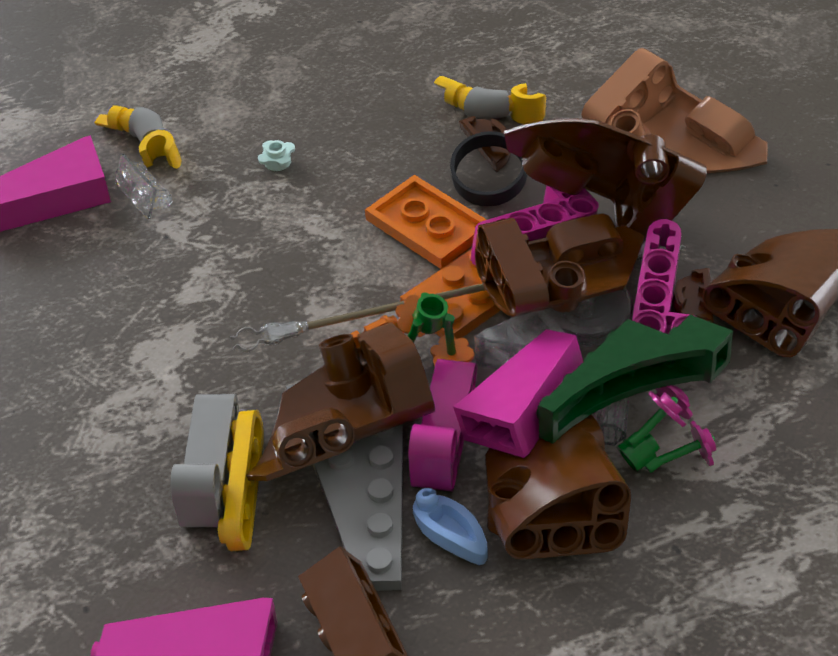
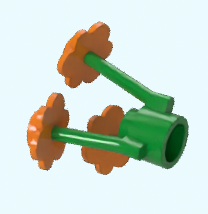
M425 292L421 294V297L409 295L406 297L404 304L398 305L395 309V313L399 317L397 321L398 329L403 333H409L407 337L415 342L416 337L433 334L444 328L445 335L439 339V345H433L430 349V353L434 357V367L437 359L471 362L474 359V351L469 347V342L466 338L456 339L454 337L453 323L455 317L447 313L448 305L444 298Z

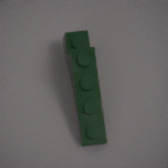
M689 315L678 327H673L669 334L627 319L615 331H611L605 341L594 352L588 353L583 363L573 373H568L562 380V383L549 396L546 395L542 398L536 413L539 419V438L553 444L570 428L589 415L612 403L642 392L695 381H705L711 384L730 363L733 330Z

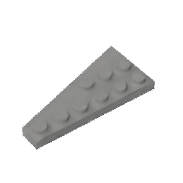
M286 385V389L288 390L294 385ZM403 424L356 441L347 451L313 464L343 548L362 562L376 591L402 590Z

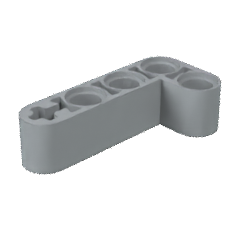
M196 394L184 464H174L171 471V496L180 527H218L219 519L224 518L225 506L222 491L223 486L229 482L230 474L227 467L228 452L233 451L234 446L231 426L232 421L237 420L239 413V403L236 394Z

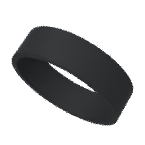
M494 131L480 132L464 139L455 148L450 161L452 181L458 194L466 201L479 206H496L512 200L523 189L527 180V174L523 166L518 177L510 185L491 192L473 190L464 185L456 175L457 167L461 160L473 150L488 146L507 149L504 133ZM517 156L522 164V157Z

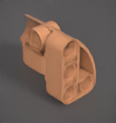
M645 48L635 51L586 102L582 110V119L597 120L640 137L650 134L661 137L666 144V148L705 164L707 173L735 171L767 164L768 143L755 135L753 126L744 116L713 97L706 96L701 100L681 88L677 84L672 66Z

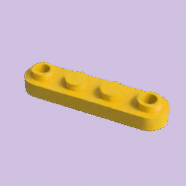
M257 409L240 411L237 420H233L231 426L234 446L233 451L228 452L227 467L230 475L229 482L223 486L222 491L225 512L224 518H220L218 521L219 540L221 544H226L230 552L249 550L252 542L259 481H248L246 475L256 466L263 451L264 429L261 415Z

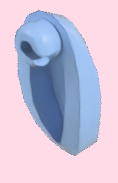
M424 488L418 491L413 504V515L422 533L438 546L460 558L477 565L485 564L488 559L487 540L475 516L458 502L445 496L436 495V491L432 488Z

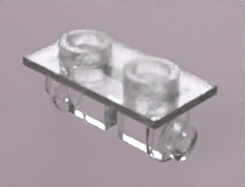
M121 154L119 168L115 172V184L147 219H151L153 209H167L172 204L171 193L160 183L156 184V179L147 170V167L141 162H131L125 154Z

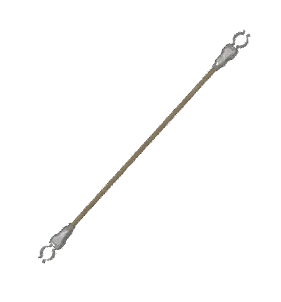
M646 240L643 241L636 261H642ZM681 245L680 250H683L686 246ZM482 283L437 293L436 295L441 296L445 300L485 291L486 289ZM404 301L311 322L294 320L285 323H266L260 327L258 332L251 327H244L237 332L236 337L230 336V340H236L237 335L243 331H250L255 335L260 334L261 339L258 340L253 348L246 349L239 344L233 347V350L238 348L242 352H251L256 349L258 343H263L264 346H274L286 339L295 338L302 333L309 332L310 329L395 311L398 305L404 304Z

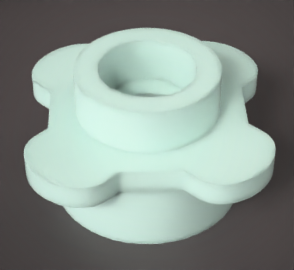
M270 140L263 143V152L258 155L260 164L265 165L267 169L272 171H281L290 166V154L295 151L293 143H284L279 140Z

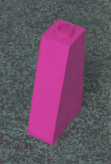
M91 135L74 141L0 176V232L111 202L105 176Z
M548 329L544 330L453 406L464 440L525 458L539 440V419L536 413L540 401L546 395L549 396L562 383V380L568 373H573L583 363L576 335Z
M258 598L105 624L100 642H94L90 656H271L278 623L273 598Z

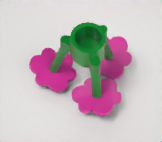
M674 385L657 388L656 395L651 390L648 392V395L660 408L638 431L634 432L617 446L621 456L635 472L646 467L650 473L654 472L661 465L698 449L702 458L705 459L709 466H712L714 461L711 455L712 452L716 451L715 437L711 435L707 428L701 429L695 421H692L690 426L694 439L693 442L658 457L655 453L661 448L650 434L651 430L667 414L682 427L686 423L679 416L690 419L693 415L688 408L690 404L687 395Z

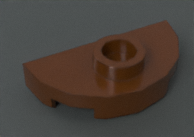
M471 116L459 121L460 128L467 137L480 132L494 131L504 133L507 130L503 124L493 118L490 121L476 119V116ZM488 146L478 148L479 152L496 172L506 165L511 155L507 149Z
M710 268L692 270L691 275L676 282L672 299L676 313L690 314L714 323L713 314L705 307L702 299L703 291L711 283Z

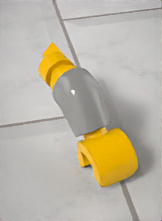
M439 76L434 81V84L438 87L445 89V102L464 110L465 114L469 117L476 116V119L490 120L492 118L507 117L510 112L512 120L521 124L543 121L545 117L546 95L541 93L527 95L526 83L514 86L511 89V95H508L506 90L484 89L478 86L474 88L467 87L445 76Z
M114 105L110 108L108 115L100 114L94 122L97 126L119 131L124 130L133 137L138 138L141 142L139 153L146 168L153 166V160L160 156H166L171 167L175 169L180 167L182 161L175 140L170 132L164 130L161 117L154 111L144 107L128 109Z

